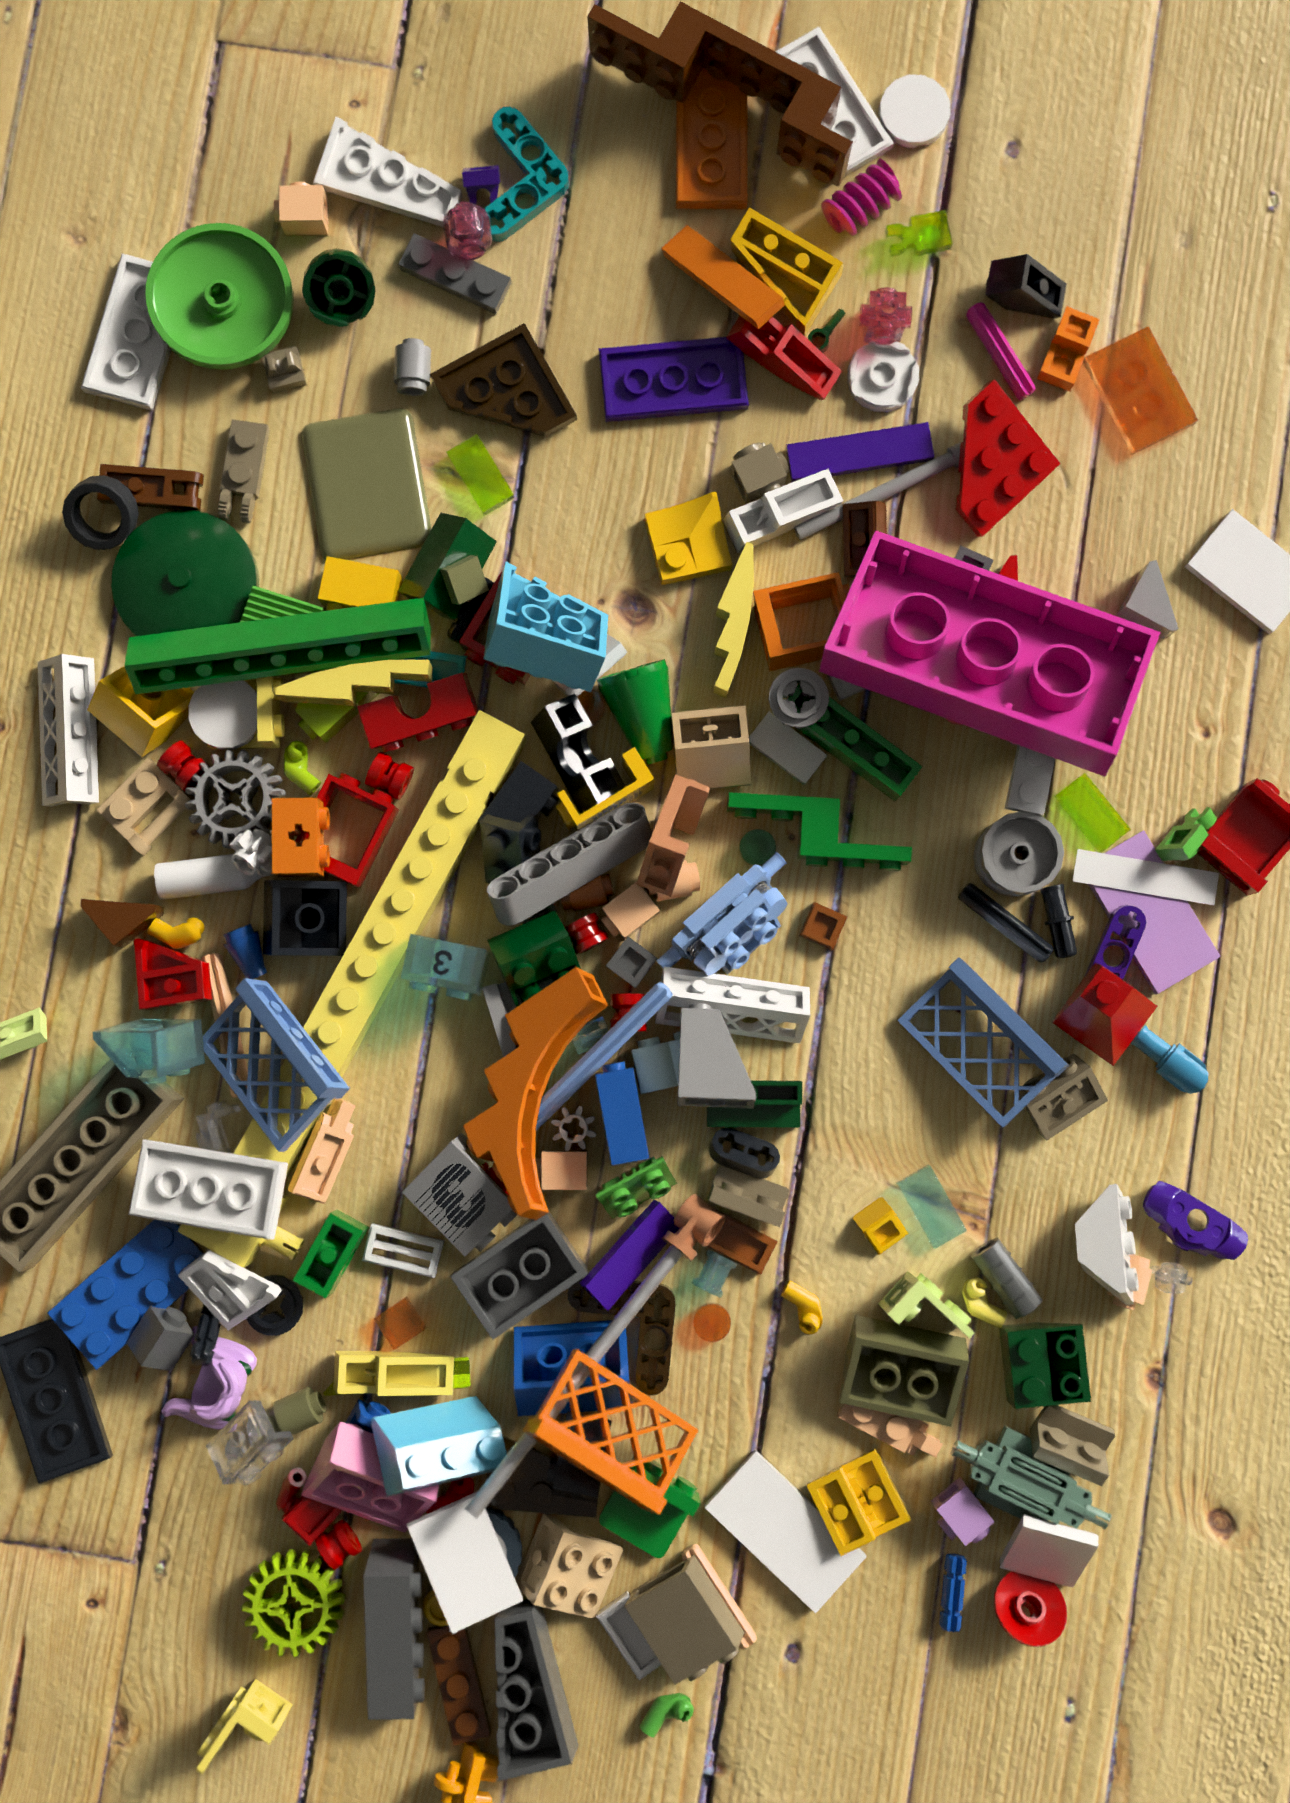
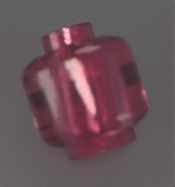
M460 202L445 214L443 228L446 246L449 251L460 259L467 261L482 257L492 244L490 219L486 210L471 202Z

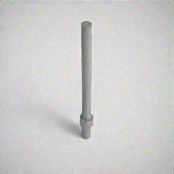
M960 443L948 448L947 453L843 504L867 501L880 502L952 466L958 468ZM842 504L794 527L798 539L802 540L843 520Z

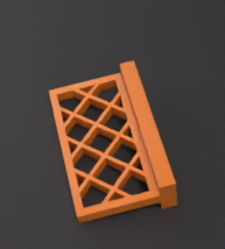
M573 1349L535 1418L530 1417L522 1432L638 1507L660 1515L667 1502L663 1496L698 1429L578 1349ZM578 1362L589 1368L592 1385L574 1389L572 1373ZM598 1375L607 1381L599 1382ZM565 1385H566L567 1392L562 1393V1391H563V1389H564V1387H565ZM614 1385L619 1388L622 1405L605 1410L601 1388ZM593 1391L598 1412L580 1417L576 1395ZM629 1396L637 1401L630 1403ZM568 1398L573 1419L559 1423L551 1418L549 1414L558 1400ZM645 1405L650 1410L653 1425L636 1430L632 1408ZM624 1411L628 1432L611 1437L607 1416ZM659 1415L667 1421L660 1422ZM599 1418L603 1440L590 1443L585 1440L582 1423ZM574 1425L576 1433H574L567 1427ZM675 1425L684 1433L676 1447L666 1449L662 1428ZM654 1431L658 1452L642 1457L637 1436ZM630 1438L634 1459L620 1463L616 1460L613 1443ZM605 1446L606 1453L600 1450L598 1447ZM660 1458L663 1473L657 1484L654 1485L646 1479L643 1463ZM636 1466L637 1473L629 1469V1467Z

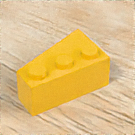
M749 207L730 239L732 252L751 274L782 296L785 305L781 309L801 333L806 336L843 273V262Z

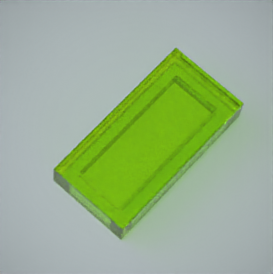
M478 434L446 452L483 516L515 498Z
M1083 773L1054 796L1099 853L1105 851L1131 830L1086 773Z

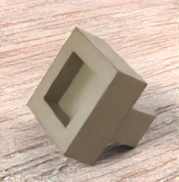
M297 346L270 352L262 357L269 388L272 393L307 385Z

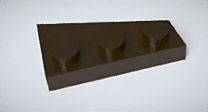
M503 1436L506 1453L508 1454L517 1441ZM532 1447L486 1507L489 1509L596 1518L597 1503L552 1495L553 1484L546 1483L550 1459L557 1461L558 1459L537 1451L534 1447ZM494 1471L486 1473V1481Z

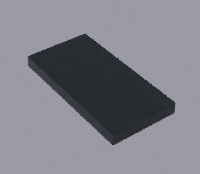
M51 1318L1 1336L0 1367L38 1484L110 1459L113 1453L79 1349Z

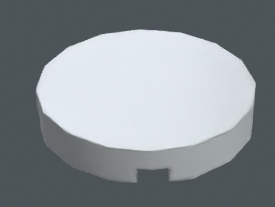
M906 75L896 79L885 89L879 105L881 124L891 140L896 144L906 148H916L917 145L924 144L927 146L934 143L944 133L950 117V100L945 89L934 79L924 75Z
M876 339L870 341L862 348L860 347L854 353L847 370V384L852 396L861 406L874 412H890L901 408L912 398L919 382V366L910 354L911 351L904 344L892 339Z
M243 680L200 686L194 692L189 703V722L194 733L204 743L220 750L237 749L248 744L257 733V692Z

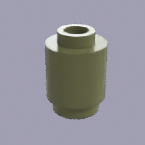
M306 1387L275 1401L273 1407L267 1409V1419L273 1433L277 1437L283 1435L290 1437L323 1421V1413L326 1412V1404L319 1391L314 1392L310 1387Z

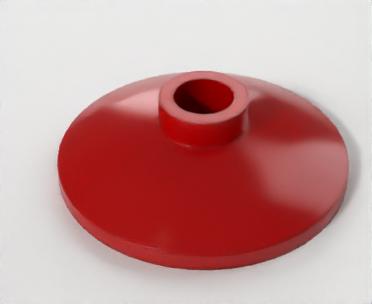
M1011 1571L998 1583L994 1593V1610L1000 1625L1011 1638L1029 1647H1043L1053 1643L1061 1636L1067 1623V1606L1061 1591L1054 1582ZM1021 1606L1029 1610L1030 1618L1022 1612Z

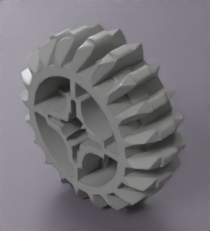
M226 750L225 761H222L219 755L213 754L211 756L214 764L212 767H209L204 762L200 763L201 770L205 773L202 777L195 774L191 778L194 782L198 783L197 787H187L185 789L188 795L195 797V800L186 802L185 807L189 810H197L189 817L190 822L193 824L202 822L197 832L202 836L210 832L208 841L213 844L218 843L222 838V846L227 849L231 848L229 845L237 835L244 833L247 829L251 832L259 829L271 836L272 832L266 825L269 821L272 822V798H283L286 796L285 790L273 789L282 782V778L279 775L270 776L274 767L270 763L261 766L263 758L257 754L249 761V753L246 750L240 751L237 760L232 750ZM235 771H245L253 774L248 780L243 778L236 784H229L222 777ZM261 784L263 803L259 813H257L253 808L252 800L258 792L257 787ZM214 786L218 791L219 799L213 807L214 812L211 814L208 801L210 791ZM225 788L238 795L243 794L239 798L242 799L241 804L246 808V811L232 803L229 804L233 801L229 799L231 795ZM238 814L249 821L248 824L238 828H225L218 825L224 818L228 820Z

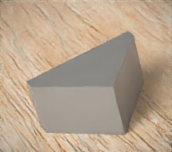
M1157 560L1150 561L1139 572L1117 615L1125 620L1159 631V638L1163 639L1176 632L1178 625Z

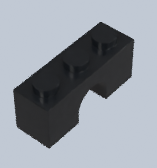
M575 693L544 706L531 721L534 730L580 814L626 787L611 758L600 762L592 754L587 742V731L592 726V723Z

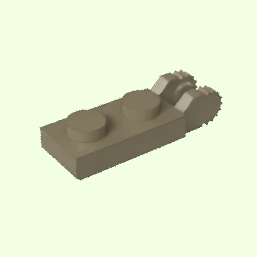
M232 419L220 487L222 492L218 505L219 519H229L232 512L233 497L238 495L243 496L240 520L244 523L251 522L256 498H259L270 433V428L267 424Z

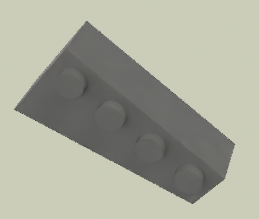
M525 1599L500 1611L495 1618V1654L498 1689L496 1691V1707H498L497 1748H499L498 1781L571 1765L579 1747L543 1607L534 1605L529 1599Z

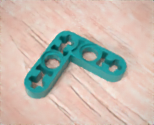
M503 107L497 110L492 119L493 132L497 141L524 172L526 177L482 211L480 217L482 231L485 237L494 242L508 239L560 199L569 187L568 171L565 165L523 114L513 107ZM504 121L509 124H515L516 134L520 137L517 141H515V135L510 129L506 128L503 130L502 123ZM533 145L538 147L541 153L537 159L529 161L521 156V151L524 147ZM545 164L546 170L552 177L555 178L559 175L558 185H555L553 182L547 184L546 173L542 169ZM525 193L532 195L535 199L532 207L521 209L516 206L515 200L519 195ZM507 205H509L511 212L508 215L506 209ZM495 217L497 220H501L503 218L504 227L499 228L496 225L491 227L490 219Z

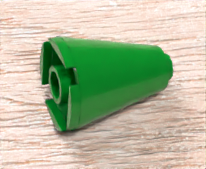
M665 659L598 678V689L631 748L635 747L641 758L646 759L647 764L668 759L666 752L673 750L669 671Z

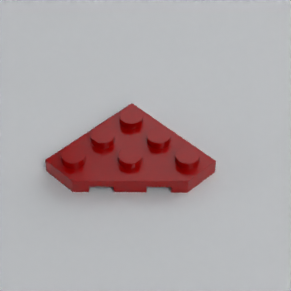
M995 379L987 382L963 405L962 420L965 422L963 442L960 443L958 473H961L960 492L956 498V511L977 537H983L1061 464Z

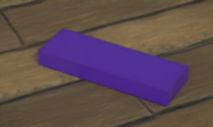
M653 1200L579 1284L603 1309L608 1311L664 1248L666 1243L662 1237L666 1232L670 1231L675 1234L679 1228L674 1225V1217L661 1202Z

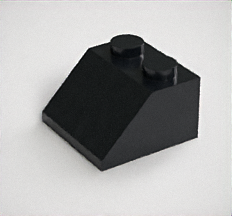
M265 880L263 954L343 956L346 951L347 882Z

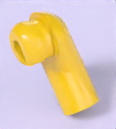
M196 917L188 918L186 923L174 927L155 918L149 926L147 934L172 948L181 949L197 943L201 939V934L205 931V925Z
M789 1280L781 1293V1297L797 1305L800 1330L804 1334L813 1335L818 1332L823 1324L820 1300L813 1293Z

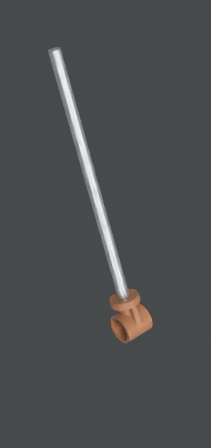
M697 1194L691 1195L682 1204L674 1218V1225L679 1228L675 1234L667 1231L662 1237L663 1241L670 1247L585 1355L599 1363L682 1256L692 1262L697 1255L693 1249L695 1244L698 1242L704 1247L709 1245L722 1230L726 1216ZM580 1362L572 1373L574 1389H578L590 1374L589 1368ZM565 1385V1387H564L562 1393L567 1392L566 1385ZM569 1399L558 1400L549 1416L555 1419ZM524 1433L465 1510L477 1519L537 1441Z

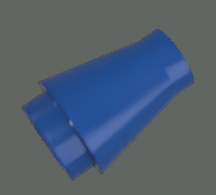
M251 924L223 934L226 943L223 945L241 969L245 978L254 979L268 973L264 965L258 931L254 932Z

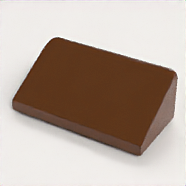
M867 501L842 504L844 577L856 576L875 530L887 534L886 504L883 502Z

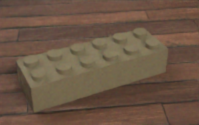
M117 1050L1 1179L0 1255L18 1272L35 1267L141 1148L142 1140H148L184 1100L179 1093L131 1050Z

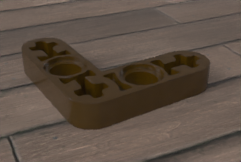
M585 1277L569 1287L568 1301L577 1311L617 1315L621 1308L613 1305L607 1311L598 1306L599 1304L593 1298H589L587 1304H581L580 1297L574 1296V1291L581 1289L582 1286L579 1283ZM634 1281L628 1287L631 1294L642 1283L641 1281ZM661 1283L649 1298H654L656 1292L661 1291L664 1298L670 1300L669 1305H663L661 1310V1319L669 1318L668 1324L659 1321L645 1322L646 1316L654 1318V1304L648 1303V1300L634 1316L640 1318L635 1383L638 1389L647 1395H657L663 1392L669 1380L676 1303L672 1289ZM651 1329H660L666 1336V1342L659 1349H651L644 1342L645 1334ZM642 1354L651 1357L665 1356V1362L657 1360L656 1372L658 1375L663 1376L662 1380H656L654 1386L651 1387L647 1386L646 1379L641 1378V1374L648 1373L650 1362L649 1359L642 1360Z

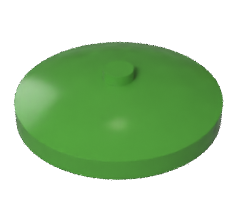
M210 223L181 232L160 250L147 276L146 305L158 335L179 357L204 368L234 369L261 359L280 342L292 318L294 308L293 286L282 257L263 237L241 226L227 223Z

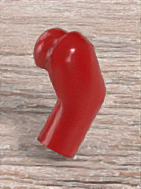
M294 1468L284 1478L275 1502L278 1511L282 1510L285 1514L298 1500L295 1495L307 1480L306 1472L303 1469Z

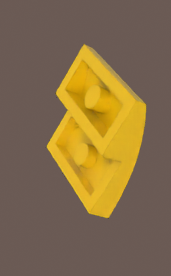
M876 1448L833 1469L806 1485L840 1556L874 1541L877 1536L910 1521V1516Z

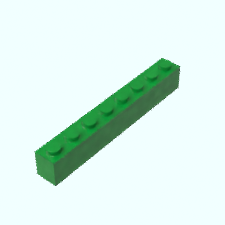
M424 598L129 637L124 667L135 695L331 669L349 664L431 655V626Z

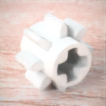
M247 829L244 833H239L229 845L236 851L231 857L232 863L241 872L247 875H254L257 872L261 875L264 871L268 872L272 868V837L266 832L259 829L251 832Z
M582 1106L577 1108L576 1114H570L568 1109L563 1107L562 1113L565 1118L562 1121L557 1119L551 1121L553 1125L559 1127L560 1132L552 1139L554 1141L563 1138L567 1141L565 1151L571 1148L572 1143L577 1142L580 1148L584 1150L586 1149L584 1137L586 1135L596 1137L594 1131L588 1130V1124L593 1122L595 1117L591 1116L585 1119L581 1116ZM574 1118L580 1120L579 1126L584 1128V1133H577L574 1138L568 1137L569 1131L564 1128V1123H571Z

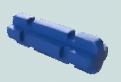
M954 1553L945 1556L944 1569L947 1574L943 1576L941 1606H943L944 1610L940 1611L939 1621L941 1629L948 1632H959L961 1629L962 1616H960L959 1611L963 1610L965 1579L962 1575L966 1574L967 1566L966 1558L963 1555Z

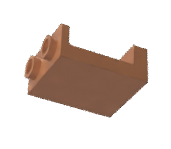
M675 774L649 841L636 885L669 897L672 896L689 847V843L670 837L672 830L678 829L692 835L695 834L710 787L696 780L687 779Z

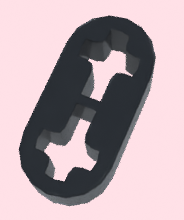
M732 1128L718 1130L709 1144V1154L714 1162L754 1178H768L774 1173L780 1162L779 1151L773 1144ZM724 1141L731 1143L729 1153L722 1151ZM759 1153L766 1156L764 1166L757 1164Z

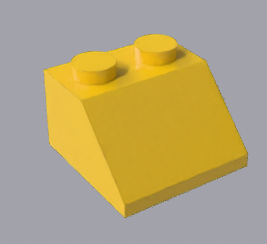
M123 666L99 680L87 711L143 757L165 743L189 716V703L194 691L190 688H181L135 695L126 669Z

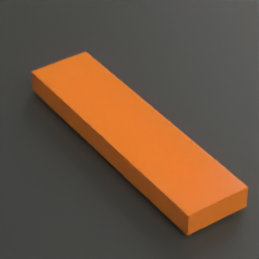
M688 225L661 248L664 257L757 329L761 328L785 305L782 296Z

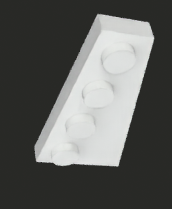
M337 116L335 117L314 179L315 185H323L326 192L452 230L462 200L460 189L422 167L419 169L406 161L405 157L394 150L392 152L377 144L374 138L364 132H357L349 127L347 122Z

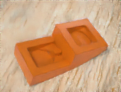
M1066 306L1037 379L1070 392L1075 384L1100 319Z

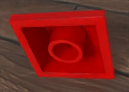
M1095 962L1052 1020V1023L1114 1066L1158 1006L1103 965Z

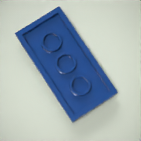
M154 1219L48 1312V1315L96 1370L100 1369L127 1345V1341L149 1306L167 1309L190 1289L178 1275L187 1265L202 1256L204 1252L194 1240L177 1232L180 1224Z

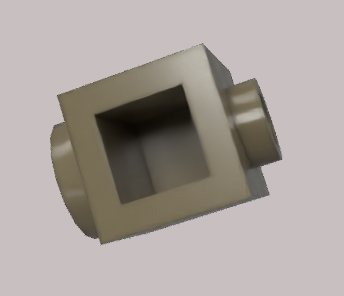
M764 442L754 443L741 449L733 456L734 461H732L730 473L745 504L762 497L764 493L785 486L786 473L789 472V467L784 455L781 452L776 453L772 444L765 445Z

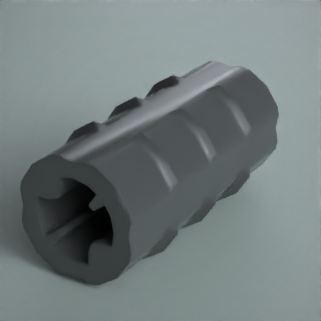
M999 1238L984 1243L971 1255V1258L981 1270L980 1273L984 1274L992 1286L991 1289L996 1291L1003 1301L1002 1304L1006 1305L1015 1319L1028 1315L1042 1303L1043 1299L1033 1287V1283L1028 1280L1022 1271V1267L1018 1266L1011 1256V1252L1007 1251Z

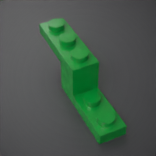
M733 792L728 794L727 812H735V818L756 819L757 813L771 814V820L793 821V815L799 816L797 859L806 860V866L827 867L828 861L842 862L843 868L864 869L865 863L879 864V870L901 871V865H907L911 862L912 847L838 843L839 798Z

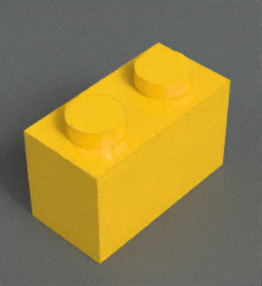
M327 556L317 599L323 607H326V611L395 602L399 600L400 592L398 590L402 585L403 578L399 570Z

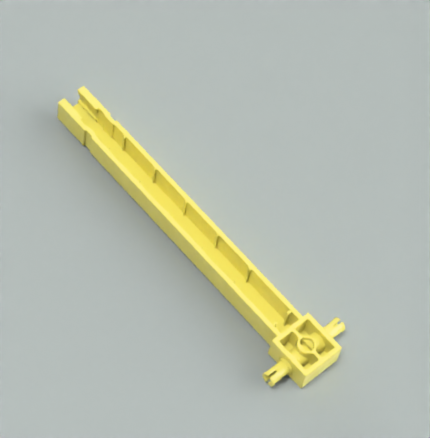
M481 710L475 716L447 767L449 770L443 782L439 781L303 1027L341 1077H343L477 834L480 828L478 820L488 808L493 797L501 790L527 743L524 733ZM288 1059L284 1061L280 1069V1082H292V1064ZM279 1086L278 1109H290L291 1086ZM301 1086L300 1109H308L317 1097L309 1087ZM269 1090L260 1105L261 1108H268ZM325 1108L286 1152H278L253 1118L233 1154L288 1163L287 1178L309 1139L316 1121L319 1120ZM278 1113L277 1130L284 1136L289 1130L290 1113ZM284 1194L282 1195L280 1212L289 1198ZM181 1224L177 1231L243 1268L253 1263L259 1250L264 1245L293 1261L299 1253L298 1249L302 1248L305 1241L278 1226L275 1239H264Z

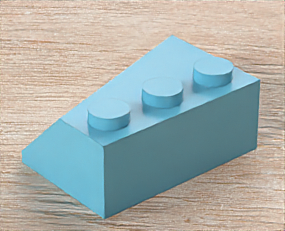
M505 561L490 613L484 660L491 661L501 667H510L527 672L537 678H546L563 683L573 689L579 688L591 692L606 658L608 614L569 594L560 597L545 588L547 585L545 581L534 577L531 582L516 574L517 567Z

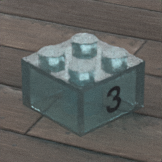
M410 934L401 979L410 981L409 988L435 994L436 987L447 989L446 996L471 1001L472 994L482 995L490 952L482 948Z

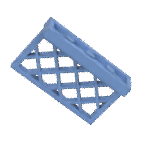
M958 957L949 966L950 969L897 1021L1004 1128L1051 1081L1059 1076L1069 1064L963 959ZM952 980L961 989V1006H940V990ZM966 995L977 1006H966ZM935 996V1006H925ZM920 1010H935V1032H920L910 1020ZM940 1010H961V1032H940ZM966 1010L983 1011L988 1016V1031L966 1032ZM993 1022L1003 1032H993ZM924 1036H934V1046ZM940 1036L961 1037V1058H945L940 1053ZM966 1037H987V1059L966 1058ZM993 1037H1009L1014 1042V1059H993ZM1019 1048L1030 1059H1019ZM951 1063H961V1073ZM966 1063H987V1085H972L966 1079ZM993 1063L1014 1064V1086L993 1085ZM1019 1064H1036L1046 1074L1035 1086H1019ZM977 1089L987 1090V1100ZM993 1090H1014V1106L1004 1116L992 1106ZM1019 1090H1030L1019 1101Z
M244 978L235 988L239 995L197 1043L278 1152H286L332 1099H341L350 1087L267 981ZM247 1006L251 1011L250 1028H239L240 1011ZM222 1032H228L227 1054H221L213 1044ZM239 1032H250L249 1054H237ZM260 1032H267L272 1038L271 1055L259 1054ZM237 1059H249L247 1081H241L236 1075ZM259 1059H271L269 1081H258ZM281 1059H288L292 1064V1082H280ZM257 1086H269L268 1108H261L257 1103ZM279 1086H291L290 1109H278ZM301 1086L309 1087L317 1097L308 1109H300ZM278 1113H290L289 1130L284 1136L277 1130Z

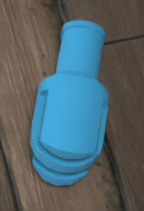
M1146 1025L1141 1028L1131 1044L1135 1045L1157 1063L1155 1065L1157 1068L1156 1072L1182 1092L1192 1094L1205 1088L1208 1082V1071L1206 1065L1180 1043L1170 1046L1149 1030Z

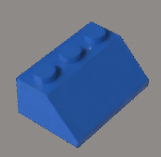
M612 1320L514 1327V1393L518 1416L537 1414L572 1350L578 1349L586 1354ZM625 1328L599 1361V1364L630 1384ZM590 1374L579 1388L592 1385ZM598 1375L599 1382L607 1381ZM614 1385L601 1388L605 1410L622 1405L619 1388ZM593 1391L576 1395L579 1412L597 1411ZM569 1401L560 1413L571 1412Z

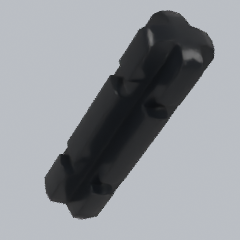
M485 577L488 589L490 591L494 582ZM489 591L464 602L456 617V623L453 622L447 632L449 639L460 644L459 641Z
M203 1304L201 1311L203 1315L199 1318L194 1338L195 1343L192 1345L190 1353L191 1362L196 1366H208L212 1362L214 1355L212 1350L216 1347L221 1326L220 1321Z

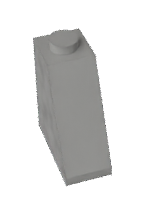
M695 1003L689 1005V1008H681L678 1106L753 1109L756 1092L720 1009H711L710 1005Z

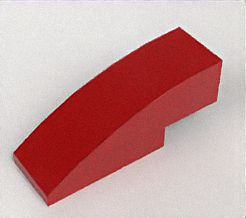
M739 316L726 336L729 341L762 367L790 385L819 400L826 398L842 372L792 324L783 327L773 316L759 329Z

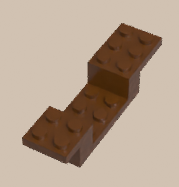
M681 1L659 38L594 4L587 16L590 55L599 64L606 67L611 65L622 71L631 81L635 83L643 82L654 88L661 97L667 100L674 99L681 103L685 101L702 69H707L708 73L715 79L731 82L738 86L745 95L749 97L757 96L770 103L774 110L784 114L780 122L776 154L785 163L793 167L800 166L806 169L822 183H832L837 187L840 186L846 175L853 141L831 130L836 119L841 86Z

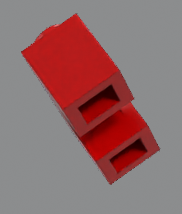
M461 672L428 683L431 705L427 713L419 718H412L404 712L397 695L387 696L357 706L370 748L376 749L381 747L383 753L403 748L402 740L416 736L418 742L439 736L437 729L451 725L452 731L470 726L473 722L472 718L477 715L479 709L467 673Z

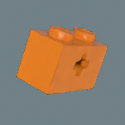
M272 798V874L278 877L324 876V867H329L330 864L329 845H324V830H329L330 814L329 808L323 807V802L320 799ZM301 829L310 835L309 839L303 840L302 847L294 841L295 836L301 835Z

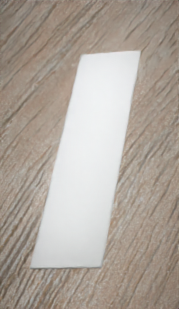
M1077 849L1073 882L1214 905L1219 873Z

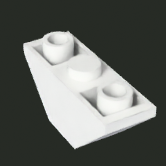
M1112 1184L1105 1189L1075 1223L1077 1258L1085 1273L1125 1305H1134L1133 1291L1139 1290V1282L1136 1268L1130 1267V1255H1135L1134 1236L1132 1232H1127L1126 1219H1132L1131 1202L1129 1196H1123L1118 1184Z

